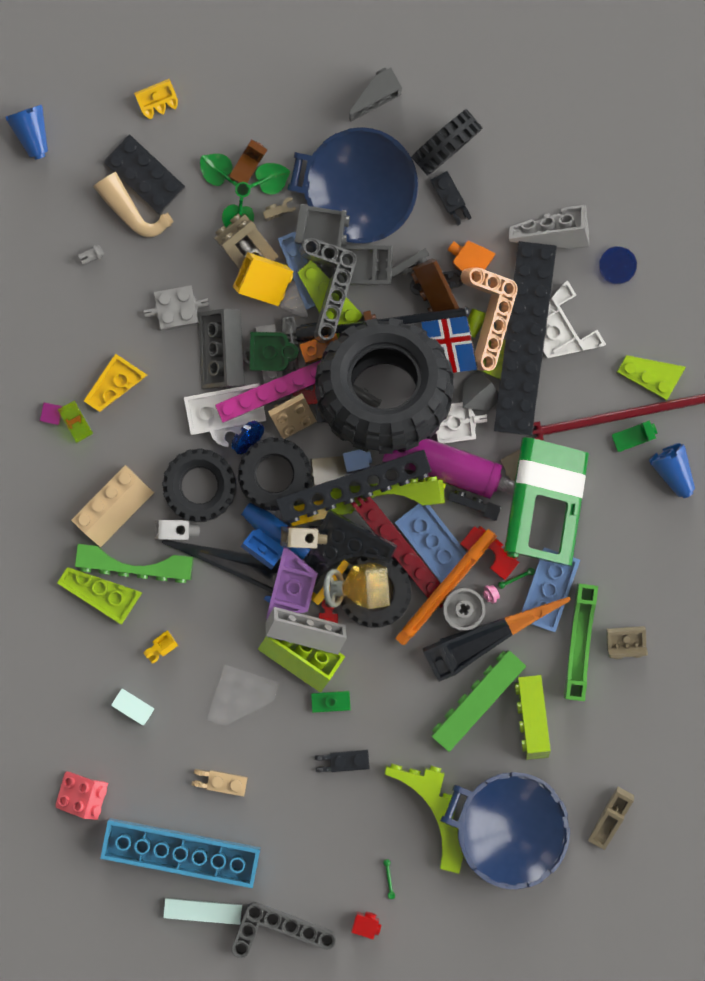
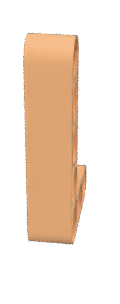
M467 268L461 273L463 284L491 294L475 350L477 370L490 371L497 364L515 301L517 284L513 280L481 268ZM472 272L474 274V280H472L471 278ZM505 285H506V287H507L506 293H505V291H504V286H505ZM484 358L486 359V365H485V366L483 365V360H484Z

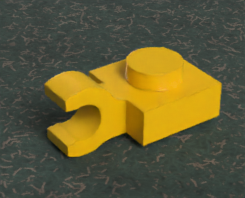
M167 630L152 641L154 645L146 649L144 655L153 664L159 659L160 654L164 657L176 648L178 644Z

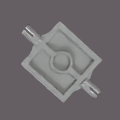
M192 285L154 292L155 308L144 310L145 318L157 316L161 331L199 324L198 308L209 306L208 298L196 300Z

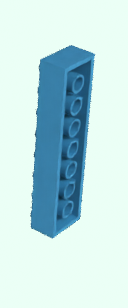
M110 818L107 822L100 859L253 888L261 847Z

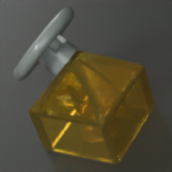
M377 563L353 565L345 580L337 569H331L325 576L323 586L324 597L330 607H338L344 596L367 609L390 606L387 567ZM333 575L337 577L338 581H334Z

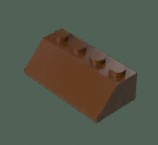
M431 258L412 268L413 273L411 277L414 283H419L422 289L419 293L423 301L427 300L430 306L427 308L428 312L459 308L437 260Z

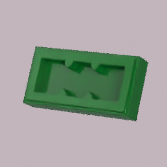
M350 691L311 693L312 713L351 710Z

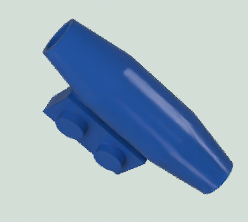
M249 503L241 515L255 530L249 534L240 547L272 570L281 558L284 546H280L281 526H289L272 513ZM287 547L302 560L311 549Z

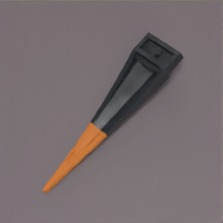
M566 597L441 638L439 642L424 647L423 653L438 682L458 674L512 635L568 603L571 599Z

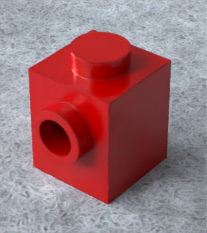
M367 911L365 914L357 912L351 933L374 940L375 935L379 936L382 925L379 924V918H376V914Z

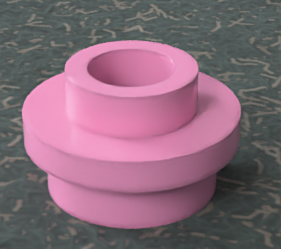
M494 585L484 587L483 596L487 602L490 601L492 604L496 603L497 599L500 598Z

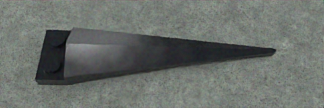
M169 540L161 541L167 546L205 561L273 593L281 559L278 560L271 570L249 553Z

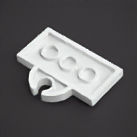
M260 384L184 397L191 435L210 432L212 438L219 445L229 447V443L225 440V435L228 432H233L236 435L234 443L236 446L239 445L248 433L249 424L266 421L264 406L222 423L215 405L260 386Z

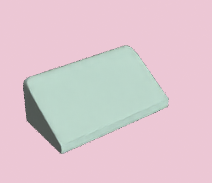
M121 689L111 704L112 707L143 726L154 711L153 707L124 689Z

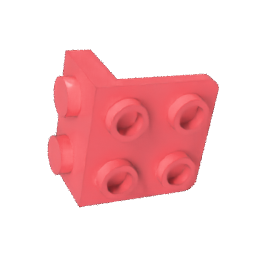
M67 771L62 780L56 808L83 819L98 820L108 783L92 780Z

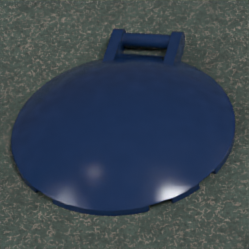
M365 127L350 128L327 138L312 156L294 153L295 163L291 183L288 184L287 190L304 193L308 206L338 211L346 210L347 215L350 216L349 227H345L344 234L347 235V242L371 243L384 239L396 232L413 211L418 194L416 167L405 147L387 133ZM307 160L303 186L300 187L298 182L302 162Z
M510 772L498 774L485 780L473 791L454 785L452 789L454 792L448 808L440 821L458 829L459 845L465 861L481 879L500 888L516 890L535 886L557 870L569 846L570 827L566 807L549 784L529 774ZM460 795L466 796L458 820L455 821L452 819Z

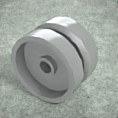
M459 588L453 590L443 602L442 612L450 626L458 630H470L482 622L485 616V604L483 598L477 592L468 588ZM462 605L467 607L465 613L460 611Z

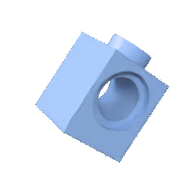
M359 449L343 453L347 473L369 468V463H372L370 451L365 452Z

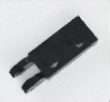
M448 171L430 180L445 209L452 216L457 226L461 224L460 218L455 213L457 209L461 208L467 220L472 218Z
M368 749L331 752L330 754L315 756V760L318 761L327 759L331 761V766H319L316 768V772L370 769Z

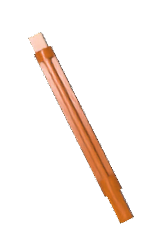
M486 530L403 627L402 631L395 638L399 643L406 645L480 559L485 550L497 537L492 530Z

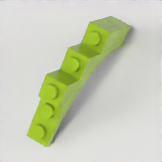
M391 763V766L386 765L385 775L396 778L412 787L432 809L439 825L442 840L440 869L459 874L464 856L459 845L458 829L440 821L442 816L445 815L452 794L443 793V796L439 795L445 775L444 772H441L442 768L430 765V769L425 768L424 775H422L420 770L410 768L409 771L402 770V766Z

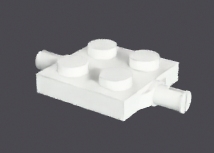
M463 402L451 404L447 418L442 421L439 430L436 432L437 441L446 444L476 439V424L487 422V419H482L487 418V415L475 416L472 409L463 408Z

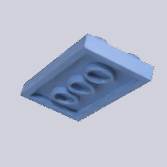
M418 504L394 522L441 583L466 554V551L430 505Z
M543 547V550H542V551L550 552V553H554V554H558V553H559V552H556V551H554V550H551V549H548V548H545V547ZM573 557L572 567L539 560L521 612L568 597L580 560ZM565 604L533 622L532 625L556 632Z

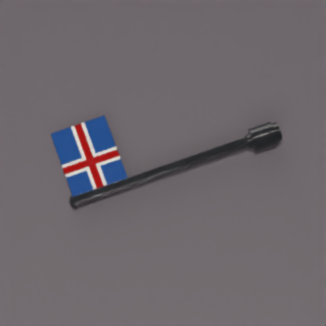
M467 306L465 308L391 317L403 320V324L421 322L422 329L427 332V336L437 340L445 350V356L451 363L453 373L478 369L468 322L470 309ZM389 318L377 319V321H389ZM363 321L339 324L335 333H341L353 325L355 327L363 325ZM317 322L301 324L299 327H296L297 340L303 343L314 340ZM321 329V335H328V331Z

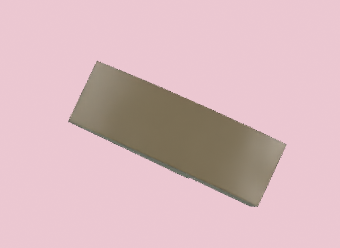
M617 786L588 839L589 842L603 850L606 849L623 822L625 814L634 802L633 794Z

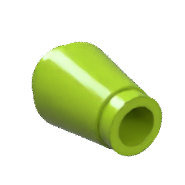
M474 308L471 309L468 322L471 337L476 338L483 325L486 313Z

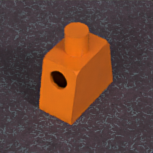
M469 240L463 247L453 241L447 250L456 256L452 265L461 272L467 268H481L485 270L496 255L494 252ZM472 272V274H471L472 280H474V274H473V272Z

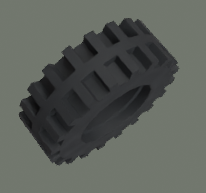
M465 109L422 145L411 158L429 176L476 136L483 127L468 109Z
M202 448L190 449L182 454H178L168 464L169 466L164 472L162 482L163 495L168 506L180 517L194 522H207L224 514L232 504L236 494V479L229 463L219 454ZM205 468L215 475L217 491L210 501L194 503L185 497L182 491V481L184 476L192 469Z
M363 556L352 562L342 574L343 579L349 584V592L347 596L343 597L341 606L348 617L356 623L370 628H381L394 623L407 610L412 595L411 583L407 572L395 560L391 559L390 563L387 564L383 561ZM368 574H382L392 584V599L383 608H367L358 599V584Z

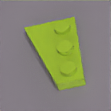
M626 355L617 373L667 401L686 367Z

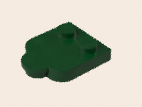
M250 332V371H283L288 367L289 362L294 361L298 357L299 351L297 346L289 343V339L284 333Z

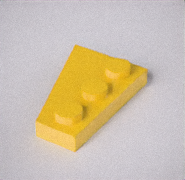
M115 354L84 402L101 412L148 375Z

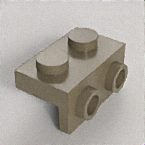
M645 626L607 629V651L609 658L622 659L623 657L640 658L647 656Z

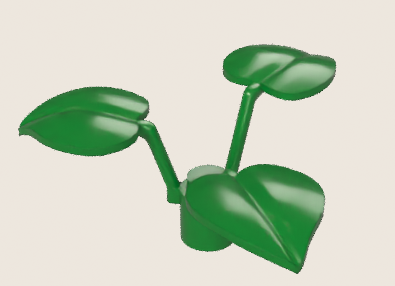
M217 153L202 155L200 158L201 171L208 183L220 186L226 179L236 186L235 192L240 197L239 206L231 204L224 209L222 221L225 227L232 223L230 220L238 213L240 215L245 214L249 220L254 221L252 208L249 206L242 207L243 198L250 194L252 187L260 184V188L264 193L274 195L284 188L290 175V170L280 164L265 163L259 166L255 172V176L259 181L250 185L246 182L236 183L228 177L232 172L233 166L227 156Z

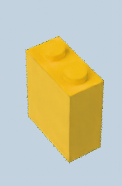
M247 252L233 288L239 294L279 306L285 297V290L288 284L292 281L293 271L285 264Z

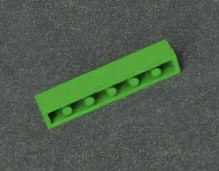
M509 650L507 652L502 651L497 656L496 660L498 662L493 667L490 665L483 672L485 676L482 680L479 681L477 679L470 687L472 691L468 695L463 694L457 701L459 705L456 709L451 708L444 717L447 719L442 724L438 722L431 730L433 732L431 736L448 752L454 748L526 667Z

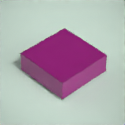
M44 402L40 421L59 425L63 406Z

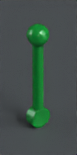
M529 568L527 572H524L505 582H499L498 587L500 589H503L505 585L510 584L518 579H521L527 575H534L535 570L533 568Z
M385 859L383 864L386 866L389 887L388 898L394 899L395 893L392 888L389 867L391 862L389 859Z

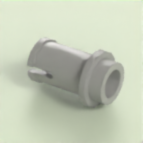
M94 245V248L78 254L80 259L88 257L81 261L83 265L98 258L102 259L101 257L104 256L100 245Z

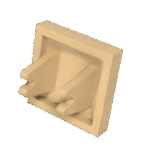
M302 393L296 397L291 396L290 400L279 406L276 404L273 409L268 411L281 437L284 439L317 422Z

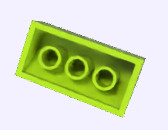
M268 636L265 637L258 648L260 652L320 693L345 658L340 652L339 654H334Z

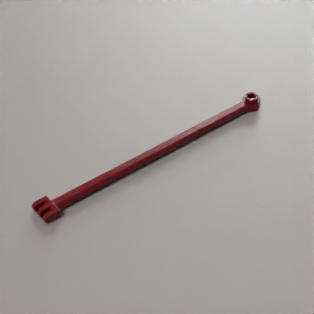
M705 394L541 426L540 421L534 422L533 427L536 430H533L532 435L537 434V438L534 437V439L543 441V435L704 404Z

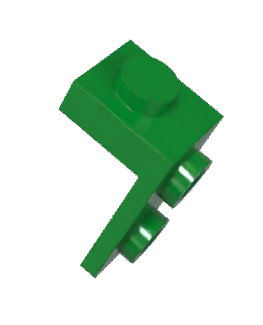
M649 420L612 434V439L617 452H621L656 439L655 435L658 432L655 424H651Z

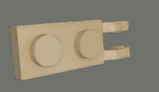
M194 769V774L209 776L208 783L197 780L192 781V786L244 797L248 777L213 770Z

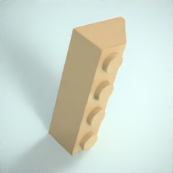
M125 465L71 521L99 547H102L154 492Z

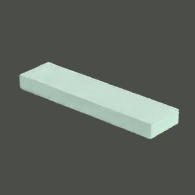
M165 898L163 918L240 925L242 905Z

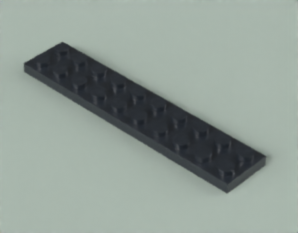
M522 241L518 243L514 273L517 293L507 327L494 425L495 432L532 436L557 250L555 245Z

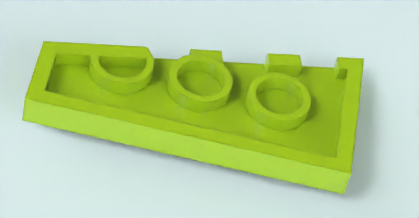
M310 260L297 273L320 313L330 279ZM332 293V299L339 301L338 294ZM347 297L344 301L338 325L354 323L363 317L362 313ZM326 311V316L329 319H333V313Z
M70 567L66 568L57 582L121 625L143 593Z

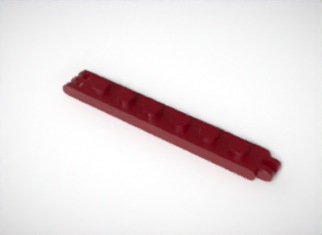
M358 496L356 499L360 505L358 506L356 502L350 504L375 534L398 545L393 557L423 594L429 598L441 583L373 499L367 497L363 501Z

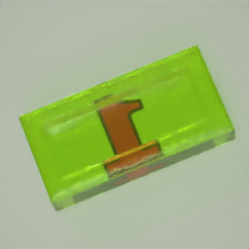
M75 400L57 409L76 443L93 434Z

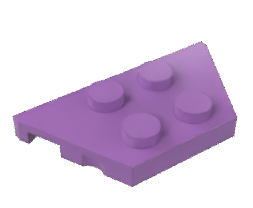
M287 547L283 549L266 619H268L273 607L296 613L308 612L318 573Z

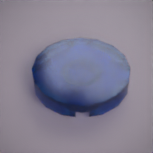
M614 246L607 249L599 260L601 276L612 284L628 282L637 270L635 255L624 247Z
M258 421L248 422L241 427L240 430L242 432L239 435L235 434L231 447L237 454L246 453L251 445H254L262 438L264 426Z

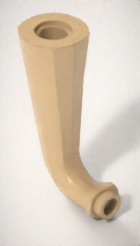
M116 172L93 186L110 208L134 232L143 237L158 236L167 227L172 226L171 224L174 222L167 212L166 214H161L157 222L152 224L146 223Z

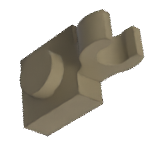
M292 197L286 198L282 206L273 204L266 207V211L263 212L265 220L269 221L286 213L295 212L296 207H287V203L293 201Z

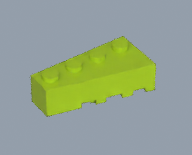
M541 675L518 677V683L514 685L515 694L519 695L520 702H517L518 714H521L522 721H519L520 733H523L524 740H521L522 751L525 752L526 760L549 758L551 749Z

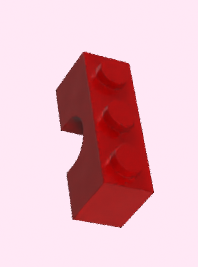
M474 526L461 541L460 545L469 551L486 530L481 526L478 528ZM495 539L488 547L495 555L494 563L490 566V569L503 580H506L520 562L516 560L517 558L507 557V553L501 548L503 544Z

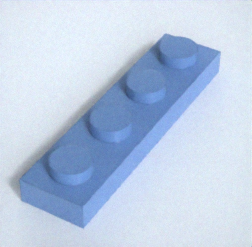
M296 232L278 238V242L288 267L293 271V280L305 310L315 307V304L297 273L307 263V259L301 256L299 251L301 245L295 243Z

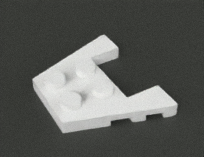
M568 281L550 299L543 349L547 359L606 345L598 330L580 340L562 311L560 305L576 296Z

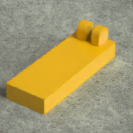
M343 560L337 570L343 574L350 564ZM333 575L334 581H338L337 577ZM323 587L318 594L312 593L311 600L317 605L325 598Z

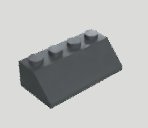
M218 309L199 312L202 389L244 386L241 309Z

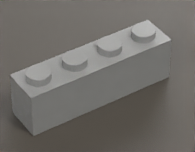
M273 607L265 623L266 636L334 654H339L347 639L346 625Z

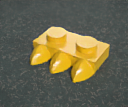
M170 79L134 93L142 113L149 119L153 118V107L159 113L164 114L166 110L165 103L173 109H176L178 105V99Z

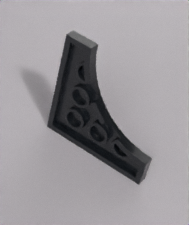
M329 510L318 532L327 533V544H317V548H311L305 563L313 567V570L318 573L315 587L322 575L331 566L345 559L365 556L387 564L390 563L398 545Z

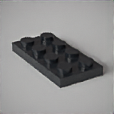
M130 134L103 161L159 215L185 188V185Z

